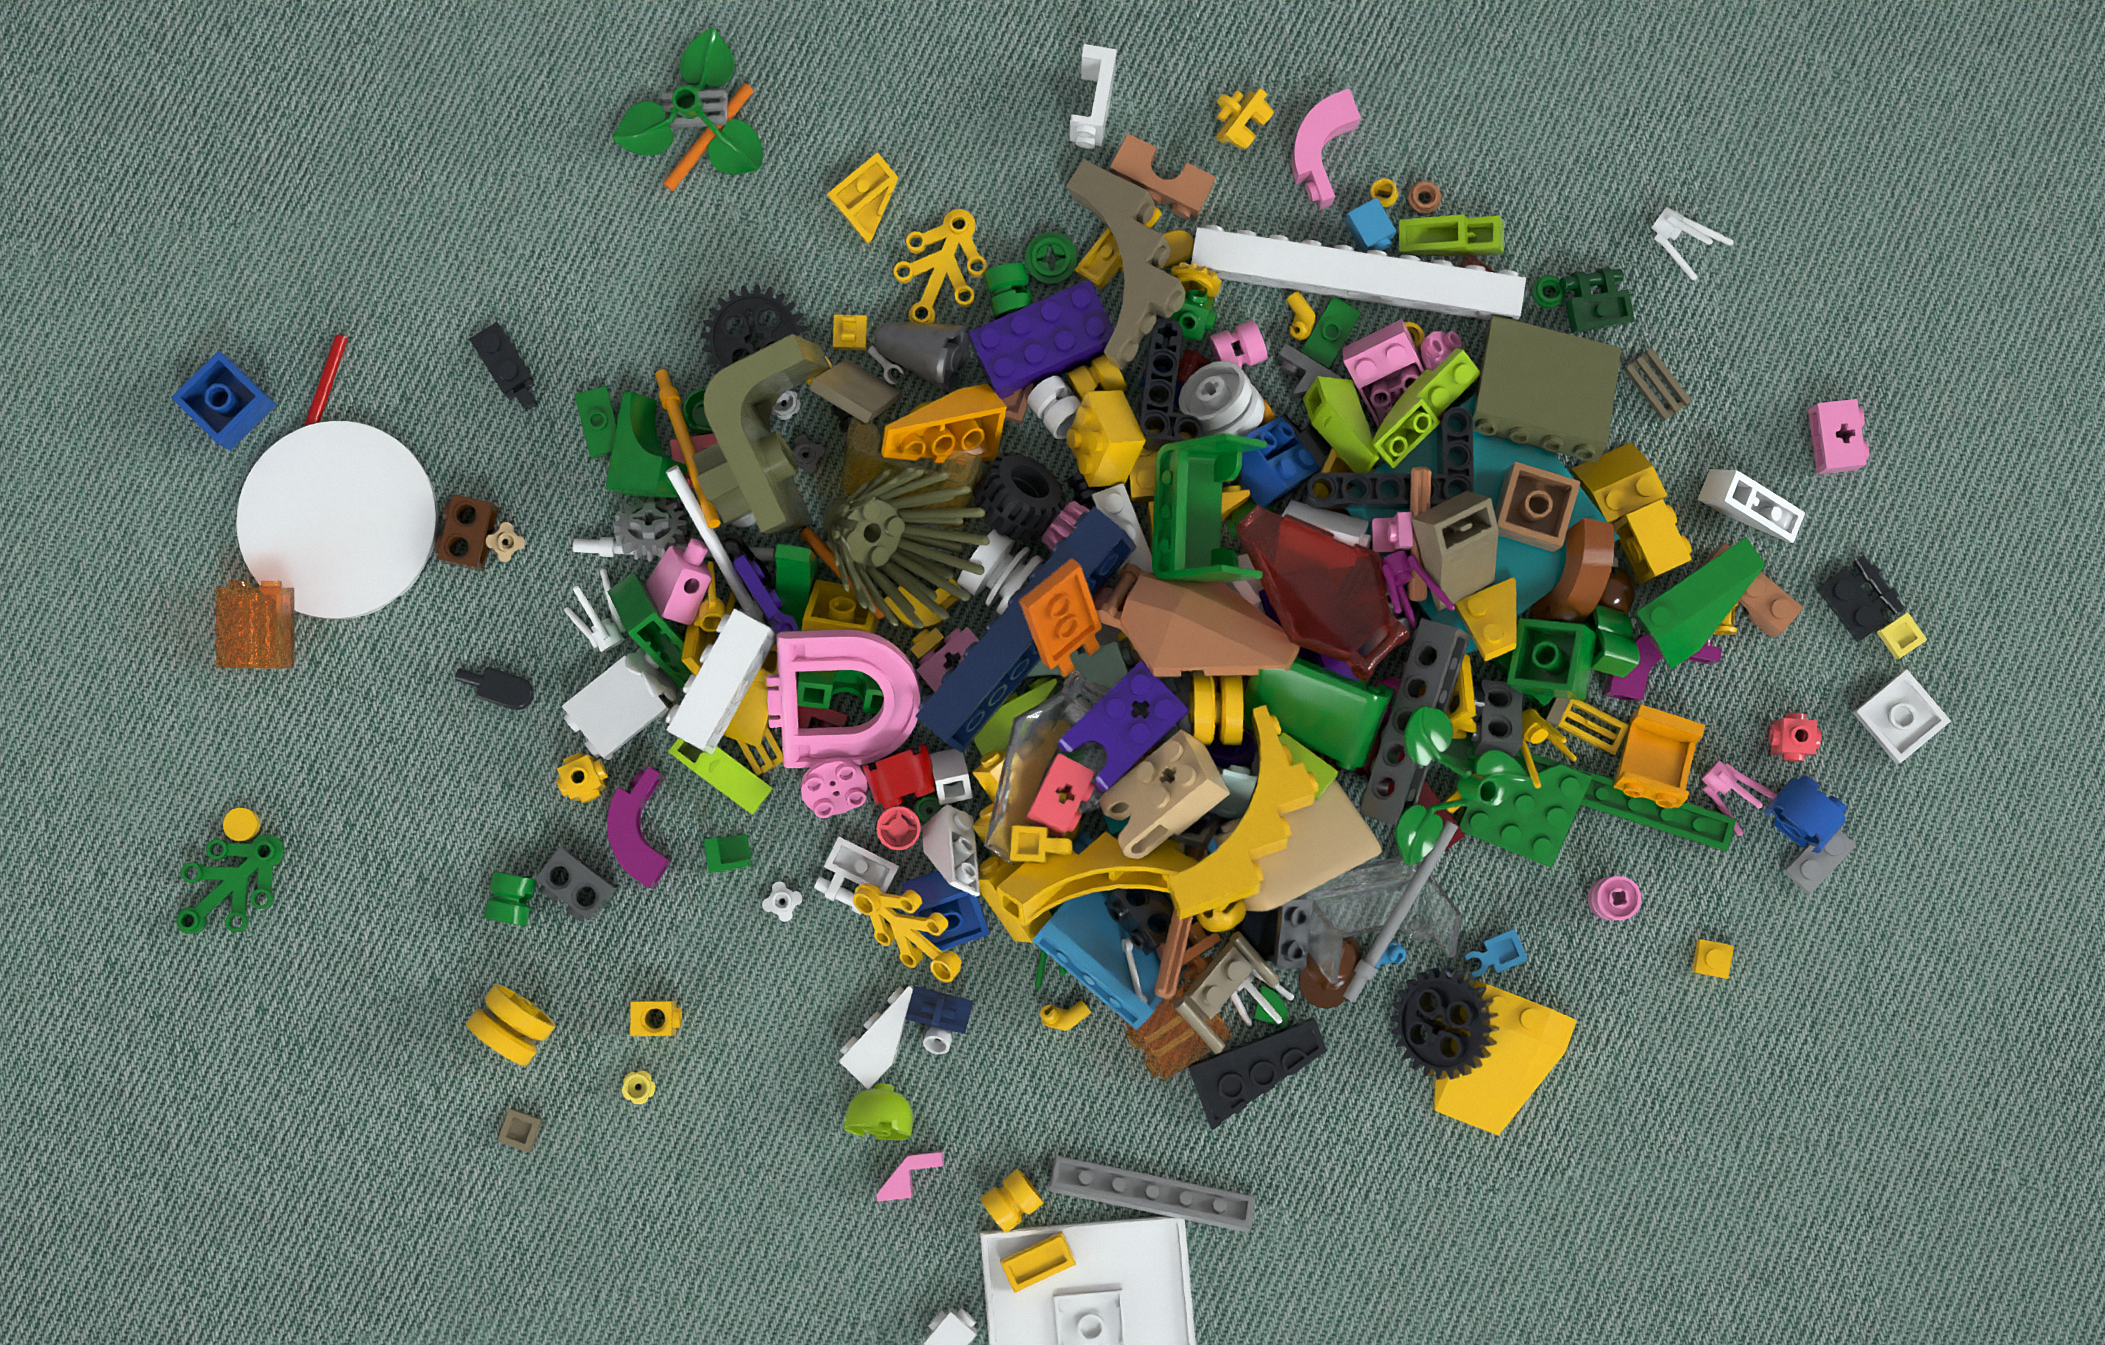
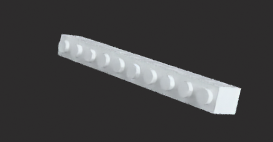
M1205 225L1204 228L1197 227L1191 264L1195 262L1198 266H1206L1207 270L1215 271L1219 279L1490 320L1492 315L1518 321L1521 316L1526 277L1518 276V273L1515 271L1500 270L1498 273L1487 272L1484 267L1478 265H1467L1466 268L1454 267L1451 262L1445 260H1434L1433 263L1421 262L1420 258L1412 255H1401L1400 258L1387 256L1386 252L1380 250H1368L1367 253L1356 252L1353 247L1347 245H1336L1334 248L1323 247L1318 241L1303 240L1302 243L1291 242L1289 238L1281 235H1270L1269 238L1256 236L1255 232L1249 230H1238L1237 233L1225 232L1222 227L1216 225Z

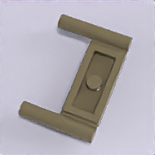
M1235 932L1231 935L1230 942L1223 947L1205 971L1185 992L1184 996L1173 1005L1174 1009L1216 1054L1225 1048V1043L1208 1026L1205 1020H1211L1253 969L1270 987H1274L1280 982V977L1240 932Z

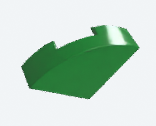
M1261 985V995L1280 1015L1282 1022L1277 1023L1258 1002L1253 1018L1287 1027L1288 1013L1283 1000L1273 990Z

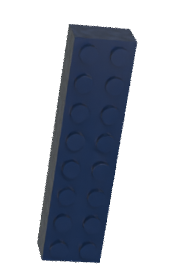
M1095 506L1090 512L1085 511L1079 516L1074 525L1076 528L1067 538L1063 537L1056 543L1052 550L1053 555L1045 564H1039L1030 575L1031 581L1023 590H1017L1008 601L1009 607L1001 616H995L988 623L985 629L986 633L980 641H975L969 645L963 654L964 659L956 668L953 667L948 670L941 679L942 685L934 694L926 696L920 703L918 708L920 711L915 717L945 743L959 752H963L1041 660L1019 601L1071 558L1081 565L1093 599L1136 549L1137 546L1125 530Z

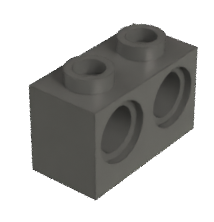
M1482 679L1480 685L1483 687L1485 694V704L1482 714L1476 722L1477 731L1475 733L1469 732V741L1474 742V754L1481 755L1483 752L1492 749L1504 752L1514 759L1522 746V693L1507 685V682ZM1489 701L1496 702L1499 707L1492 705ZM1489 731L1496 732L1500 737L1493 736Z
M565 847L557 849L535 878L542 885L539 890L553 901L560 898L568 905L565 910L581 922L584 918L595 920L619 889ZM565 867L569 872V879L566 884L559 886L555 882L554 874L558 868ZM587 887H591L596 893V899L590 906H585L581 901V893Z

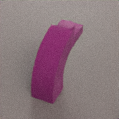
M1647 635L1635 640L1640 654L1638 665L1625 678L1608 674L1603 696L1635 703L1643 700L1648 675L1652 667L1662 659V656ZM1707 640L1698 652L1686 660L1713 665L1720 662L1722 648L1713 647V642Z
M648 766L645 771L643 769L639 770L630 785L633 787L631 793L620 787L616 790L608 811L607 832L611 849L623 869L641 884L654 889L672 860L654 849L646 841L641 829L642 811L665 776L658 770Z

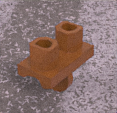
M1199 921L1190 927L1187 940L1189 949L1185 951L1181 967L1186 964L1188 967L1187 970L1182 972L1184 979L1187 981L1193 977L1197 979L1213 961V958L1209 955L1203 959L1200 955L1213 948L1214 945L1222 940L1217 932L1209 935ZM1166 941L1155 949L1161 961Z

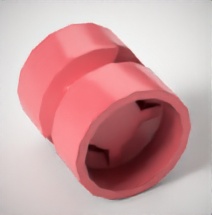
M896 805L882 812L878 818L876 829L878 838L883 845L889 849L899 851L908 849L915 844L919 838L921 826L915 811L908 806Z

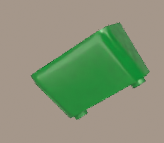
M1296 656L1288 672L1284 669H1258V675H1250L1243 697V726L1254 731L1251 722L1252 710L1266 705L1269 715H1276L1281 734L1285 732L1301 745L1336 759L1338 766L1354 771L1356 767H1364L1395 689L1381 683L1377 687L1368 685L1365 688L1367 684L1365 680L1360 679L1356 681Z

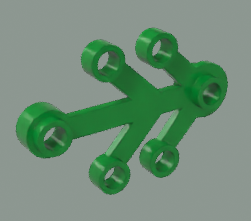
M260 835L251 844L227 843L219 839H214L207 844L206 853L211 859L222 860L227 856L249 857L239 867H209L193 862L186 863L182 867L181 877L186 882L197 883L201 880L224 881L195 907L184 908L178 913L176 923L180 931L185 934H198L202 932L208 923L207 915L232 892V910L226 917V928L231 932H243L249 925V918L246 915L248 879L257 869L258 889L252 893L251 903L257 909H268L273 905L274 895L271 892L273 867L279 864L284 856L283 843L273 835ZM220 843L223 851L219 856H216L213 849L216 844ZM264 845H268L271 851L269 856L264 858L261 855V848ZM194 866L197 869V876L191 879L188 871ZM261 893L267 895V902L264 905H260L258 902V896ZM189 914L194 917V923L190 927L185 924V918ZM235 916H239L242 919V924L239 928L233 926L232 921Z

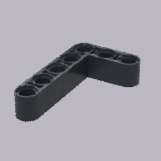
M1461 407L1449 409L1440 418L1439 421L1441 423L1437 425V474H1431L1430 509L1452 498L1448 493L1449 485L1459 486L1462 492L1474 491L1473 419L1469 411ZM1449 418L1459 420L1462 424V432L1450 430L1447 420ZM1455 451L1459 453L1463 460L1462 465L1455 466L1451 464L1448 460V452ZM1318 473L1312 476L1304 487L1303 496L1308 505L1318 509H1410L1411 473ZM1316 483L1325 485L1329 492L1328 497L1318 498L1315 496L1312 486ZM1351 483L1357 484L1362 490V497L1358 499L1350 497L1347 494L1346 486ZM1382 484L1393 486L1396 492L1395 498H1385L1380 492V486Z

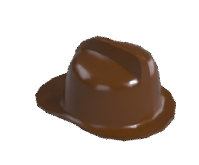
M1336 928L1323 930L1314 937L1309 946L1306 969L1301 970L1299 984L1306 1000L1318 1008L1329 1009L1336 1007L1347 999L1343 994L1356 974L1354 969L1362 956L1359 943L1352 934L1343 929Z

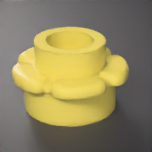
M640 1070L638 1073L630 1072L625 1076L622 1087V1094L625 1099L631 1100L634 1104H643L647 1102L648 1097L653 1096L655 1083L651 1081L652 1077L648 1072ZM636 1084L642 1086L641 1090H636Z

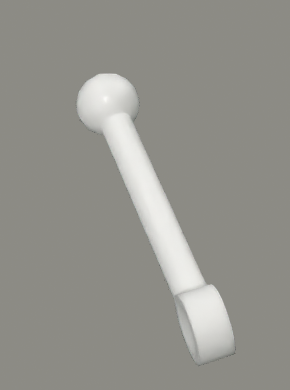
M1129 938L1122 939L1121 945L1126 953L1135 994L1147 1004V998L1141 991L1134 962L1133 945Z

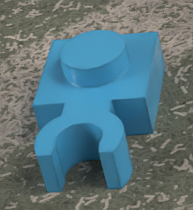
M1510 929L1482 941L1485 949L1484 952L1469 951L1462 956L1464 960H1469L1473 957L1479 960V968L1470 972L1472 977L1483 975L1490 965H1492L1495 973H1499L1528 960L1515 929Z

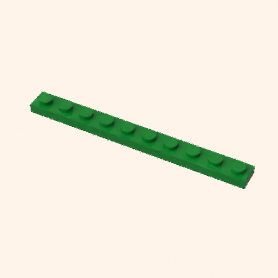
M1466 733L1467 737L1464 739L1452 738L1448 748L1440 752V754L1459 767L1475 772V761L1480 755L1474 754V742L1469 741V733ZM1519 750L1514 760L1530 775L1523 754ZM1530 753L1537 772L1557 762ZM1588 772L1592 775V779L1580 806L1717 850L1728 851L1737 819L1685 802L1679 808H1664L1657 805L1651 799L1627 796L1623 793V790L1614 788L1615 780Z

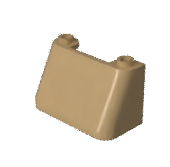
M1336 778L1317 801L1314 799L1313 805L1280 815V817L1285 816L1287 818L1291 836H1288L1286 849L1252 860V862L1256 860L1259 862L1264 880L1260 881L1259 894L1244 898L1247 911H1267L1281 906L1382 853L1383 850L1378 839ZM1240 818L1222 825L1223 832L1213 836L1218 848L1236 830L1241 822Z

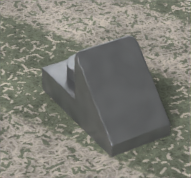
M1286 343L1276 359V362L1280 364L1279 368L1284 373L1294 378L1297 375L1302 378L1291 396V401L1303 398L1317 376L1342 379V377Z

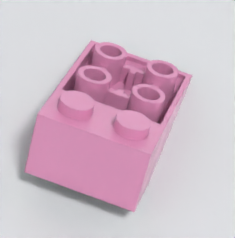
M1403 319L1342 348L1343 361L1379 428L1400 397L1426 370L1417 346ZM1446 410L1437 417L1439 420L1446 413Z

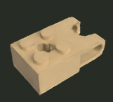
M1181 729L1109 788L1100 797L1099 803L1103 813L1112 819L1124 820L1130 817L1129 823L1118 835V843L1125 856L1139 859L1149 854L1172 834H1181L1226 798L1230 792L1205 745Z

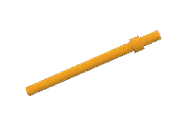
M658 370L655 373V378L660 389L658 396L664 409H667L708 528H716L721 522L715 506L708 502L697 479L698 470L692 458L696 451L679 406L681 399L678 390L672 386L667 370Z

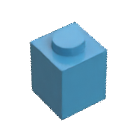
M1377 197L1350 211L1345 219V224L1361 252L1367 253L1368 250L1384 251L1392 245L1391 240L1396 233V229Z

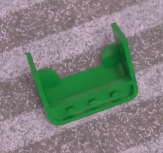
M1223 433L1168 443L1160 448L1155 460L1152 570L1157 578L1175 581L1222 583L1262 578V571L1239 568L1238 556L1235 551L1228 548H1220L1222 482L1232 481L1238 476L1242 468V452L1265 449L1266 441Z

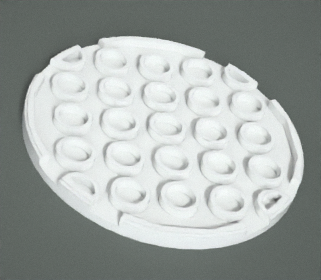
M320 422L305 426L284 436L274 443L255 463L243 485L239 498L236 522L237 537L244 561L251 574L260 586L277 601L300 613L317 618H356L382 609L385 605L407 592L420 577L419 574L426 565L428 558L431 557L436 543L438 505L429 476L416 456L397 439L377 428L357 422Z

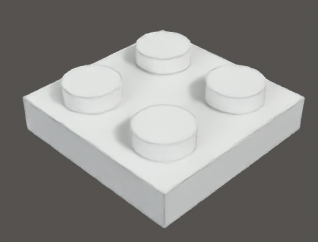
M1907 669L1900 672L1852 712L1895 764L1903 762L1951 722Z

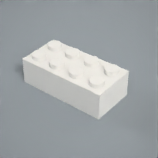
M736 609L733 610L731 615L726 613L717 628V632L720 633L714 645L709 644L700 658V662L703 665L697 676L692 674L683 689V692L686 693L685 698L680 706L677 704L673 706L666 719V723L669 724L668 732L711 755L777 639V635L771 628Z

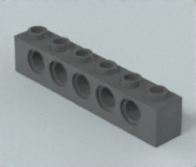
M1421 618L1420 624L1412 636L1413 646L1409 658L1402 667V680L1399 689L1392 698V711L1388 724L1384 726L1381 733L1382 742L1378 755L1371 764V777L1368 786L1360 798L1361 808L1359 813L1361 815L1396 826L1401 813L1409 806L1417 804L1430 763L1426 766H1421L1409 758L1404 744L1405 729L1411 715L1421 705L1439 709L1446 714L1471 634L1456 627ZM1436 651V660L1430 665L1429 658ZM1426 684V691L1419 698V690L1422 685ZM1405 749V757L1399 763L1398 755L1401 750ZM1394 781V791L1388 795V786Z

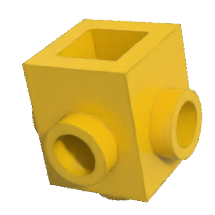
M582 752L564 759L565 765L557 768L560 775L556 779L559 790L564 797L569 796L570 800H581L582 804L600 797V791L608 788L605 778H608L607 771L600 759L596 760L593 756H583ZM582 771L584 773V780L581 783H577L574 774Z

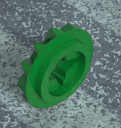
M1047 232L1038 235L1029 243L1025 252V264L1030 276H1033L1040 283L1056 285L1064 280L1067 281L1075 270L1077 251L1073 243L1066 236L1055 232ZM1048 247H1051L1055 257L1061 258V260L1055 262L1054 271H1051L1048 262L1040 261L1047 257Z

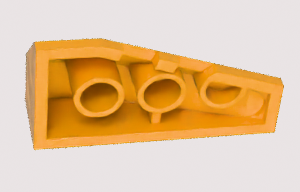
M988 383L958 389L885 426L881 454L884 458L915 461L919 458H931L935 463H944L945 460L956 461L959 465L966 466L992 461L998 454L1007 406Z

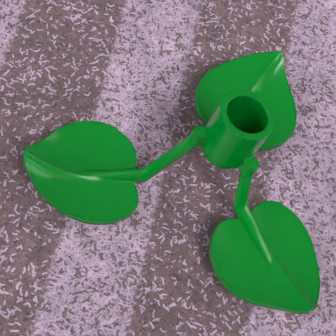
M714 27L698 35L687 47L681 58L680 72L682 78L689 84L699 85L681 86L674 91L672 95L674 106L670 108L671 114L667 119L665 110L659 104L651 101H642L633 105L625 113L618 128L612 135L613 140L627 151L643 156H654L663 153L672 145L674 135L668 125L674 123L677 114L686 119L699 117L717 136L708 145V157L711 164L718 171L728 175L756 172L761 168L763 162V149L760 139L749 124L741 120H729L721 132L702 111L703 102L697 92L702 91L705 88V84L712 88L723 86L731 79L735 69L732 52Z
M1422 705L1414 711L1407 723L1404 735L1406 752L1409 758L1418 765L1426 766L1435 757L1439 763L1462 775L1457 784V789L1462 799L1433 804L1427 810L1422 805L1414 804L1401 813L1395 827V838L1402 859L1408 866L1421 861L1434 848L1443 830L1442 818L1433 814L1435 811L1458 806L1470 807L1472 802L1489 807L1499 805L1521 783L1529 778L1516 760L1498 750H1487L1478 756L1474 765L1475 773L1464 770L1445 759L1440 752L1446 750L1451 743L1453 735L1452 723L1441 710Z

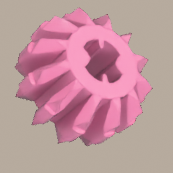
M1076 501L1069 502L1042 536V542L1047 546V549L1052 552L1056 543L1063 537L1067 538L1076 528L1074 525L1079 516L1085 511L1090 512V510Z

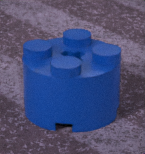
M1803 774L1799 779L1791 778L1765 808L1764 812L1767 817L1771 813L1775 816L1776 821L1773 825L1794 843L1803 848L1807 844L1815 846L1812 852L1820 853L1846 822V817L1843 813L1847 810V807L1834 796L1828 798L1818 790L1819 785L1812 778Z

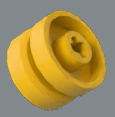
M1192 671L1191 689L1188 695L1189 724H1191V736L1202 742L1205 746L1211 745L1214 739L1215 724H1218L1219 739L1223 745H1241L1243 734L1242 675L1219 676L1218 692H1215L1213 676H1205L1204 671Z
M495 983L484 997L490 1010L475 1009L466 1021V1026L482 1042L499 1054L519 1065L528 1066L538 1052L535 1043L531 1039L537 1041L547 1040L556 1025L549 1016L532 1002L511 989Z

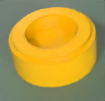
M235 808L225 816L223 829L225 834L232 840L249 841L258 834L260 819L251 809Z

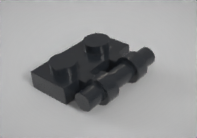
M1864 554L1853 561V564L1860 571L1858 575L1853 577L1847 568H1844L1816 588L1856 642L1861 641L1887 622L1879 611L1881 608L1887 606L1893 615L1898 614L1905 608L1897 598L1899 596L1898 592L1894 587L1889 588L1879 575L1881 570L1875 563L1871 564ZM1866 582L1870 584L1879 596L1873 601L1861 588Z

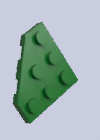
M1560 761L1537 772L1541 783L1540 788H1535L1530 775H1528L1529 778L1521 783L1499 805L1489 807L1472 802L1470 807L1465 806L1457 824L1458 827L1466 834L1552 868L1592 779L1590 773Z

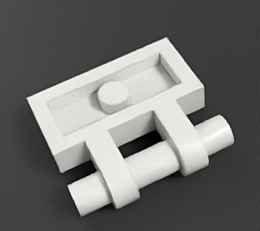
M838 836L824 865L825 868L835 872L832 881L819 876L814 889L824 893V897L833 902L837 899L851 906L853 912L861 915L862 913L853 903L855 893L842 887L845 878L857 884H874L883 893H887L900 866Z

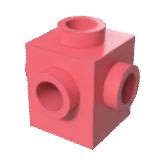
M1786 713L1785 718L1772 721L1768 737L1769 745H1771V754L1783 755L1784 761L1804 762V757L1815 755L1816 749L1820 748L1822 737L1821 730L1817 729L1818 721L1806 720L1807 714ZM1797 730H1799L1798 741L1795 738V733Z

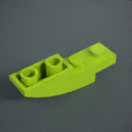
M1456 348L1433 371L1426 369L1405 391L1383 420L1371 445L1390 468H1395L1441 423L1437 417L1481 375V372L1463 349Z

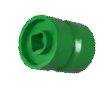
M1006 263L992 267L984 272L987 291L993 294L990 304L995 320L1034 304L1031 291L1025 289L1029 284L1024 263Z
M493 871L490 891L494 895L492 898L487 899L483 918L527 926L530 907L526 903L527 900L533 898L536 880Z

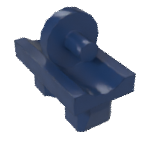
M914 986L906 1019L965 1034L973 1000Z

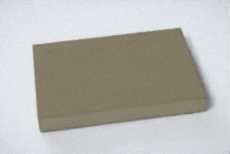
M848 359L843 360L814 378L809 388L811 389L810 391L864 423L870 422L898 402L902 394L901 390Z

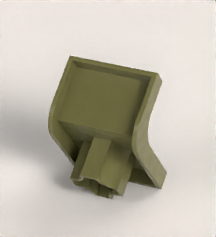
M791 334L722 369L707 385L704 394V411L718 443L692 455V458L698 470L697 479L708 502L715 506L724 523L731 524L752 513L762 533L790 534L813 523L792 476L799 473L796 460L779 431L771 433L770 415L774 404L782 394L830 369L820 345Z

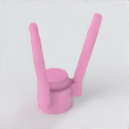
M1720 760L1701 778L1706 784L1703 791L1712 798L1723 815L1734 818L1717 794L1718 792L1725 795L1732 788L1755 807L1762 808L1763 806L1752 794L1736 783L1738 780L1768 798L1774 799L1777 795L1770 789L1736 771L1728 763L1723 764ZM1736 821L1734 831L1738 836H1742L1743 831Z

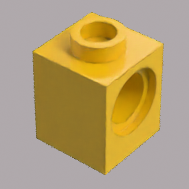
M677 1001L631 1002L630 1036L676 1035V1028H681L682 1009L677 1008ZM655 1008L660 1009L665 1015V1022L660 1028L652 1026L649 1021V1015Z

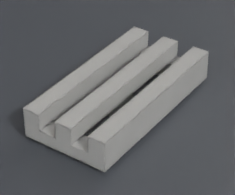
M725 90L697 92L702 102L720 101V103L703 104L702 111H719L718 116L707 117L715 126L727 125L728 93ZM662 93V100L664 101L662 108L666 112L667 119L671 114L670 108L674 106L672 103L673 93ZM682 117L675 118L674 123L668 126L670 128H685L707 125L699 117L694 119Z

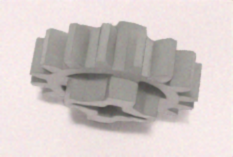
M648 497L647 502H642L641 499L636 498L635 506L624 504L625 513H616L617 522L613 523L617 546H622L625 555L633 551L634 559L636 560L642 555H646L648 561H652L653 555H659L662 559L670 546H676V544L684 545L685 543L684 535L687 534V524L684 512L678 511V506L675 502L667 505L665 497H662L659 502H654L653 497Z

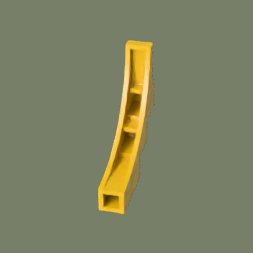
M1266 705L1252 710L1251 722L1258 744L1260 770L1257 787L1249 809L1236 830L1214 853L1194 867L1168 878V890L1179 920L1259 894L1260 881H1263L1264 877L1259 862L1257 860L1252 862V860L1286 849L1288 836H1291V830L1285 816L1280 817V815L1313 805L1315 792L1318 791L1316 778L1312 771L1307 773L1303 762L1292 765L1293 759L1288 746H1282L1278 738V734H1281V729L1275 714L1269 715Z
M1047 718L1038 722L1032 729L1033 733L1027 739L1016 743L1010 751H990L980 760L981 765L972 772L993 802V804L988 805L980 812V818L972 825L993 856L979 866L980 893L1013 940L1017 942L1033 943L1034 937L1051 919L1052 915L1047 910L1027 925H1021L999 910L997 886L1025 863L1010 860L1012 826H1030V823L1025 821L1024 818L1034 800L1043 770L1057 748L1060 738L1071 729L1065 719L1050 720Z
M1105 831L1079 855L1072 849V855L1047 853L1046 863L1025 862L997 886L999 910L1025 926L1043 912L1067 900L1093 892L1121 888L1149 889L1170 893L1168 890V878L1194 867L1198 862L1193 857L1184 854V843L1166 839L1142 858H1129L1123 854L1118 839ZM1229 904L1214 908L1213 910L1221 913Z

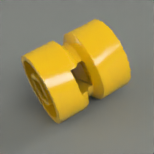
M1105 354L1092 360L1091 367L1087 368L1082 365L1066 374L1075 396L1081 402L1086 392L1127 391V385L1119 368L1111 365Z
M1016 1168L1002 1180V1188L994 1186L980 1197L986 1210L1005 1233H1008L1022 1222L1021 1215L1023 1213L1030 1215L1045 1203L1019 1168Z

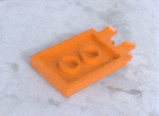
M1071 558L1019 601L1042 663L1050 670L1057 666L1064 678L1075 670L1069 655L1082 645L1089 657L1100 649L1095 634L1102 629L1081 565Z

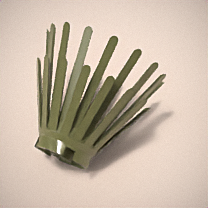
M907 468L877 485L890 474V470H887L868 484L865 482L850 497H841L836 500L827 512L824 530L829 532L830 542H826L833 551L836 568H839L845 590L848 592L850 588L847 579L848 575L859 604L867 609L868 605L869 609L875 613L876 608L868 594L869 592L881 613L894 626H898L897 619L866 571L917 628H923L924 624L914 613V606L883 572L943 620L948 619L950 615L933 601L937 598V594L902 567L962 601H968L971 595L946 580L953 578L954 572L927 558L976 575H982L985 572L982 565L926 546L961 553L963 546L952 541L987 546L990 543L987 536L917 526L962 525V518L985 516V511L982 508L900 510L951 501L954 499V496L970 493V487L959 486L891 499L945 480L950 476L949 473L942 472L902 485L924 473V470L915 471V468Z

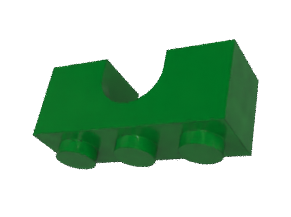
M857 670L797 672V706L829 709L830 699L834 694L849 692L861 699L863 704L862 713L877 714L882 707L884 701L883 691L879 684L866 673Z

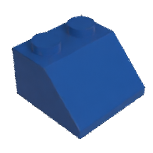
M939 871L902 882L904 893L907 890H913L922 899L921 906L914 913L910 914L911 916L928 918L933 912H938L947 919L948 927L939 936L919 931L941 951L990 935L978 896L976 897L950 885Z

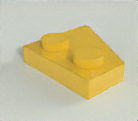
M877 152L827 193V197L867 245L873 239L898 181V176Z
M1514 577L1455 603V611L1468 633L1471 634V638L1484 661L1516 649V580Z

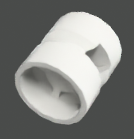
M1052 376L1043 380L1031 391L1027 400L1029 407L1038 418L1044 419V425L1056 439L1066 438L1067 432L1075 419L1077 409L1082 403L1078 397L1073 395L1070 387L1059 376Z

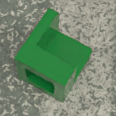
M746 834L703 840L709 873L716 874L753 867L749 839Z

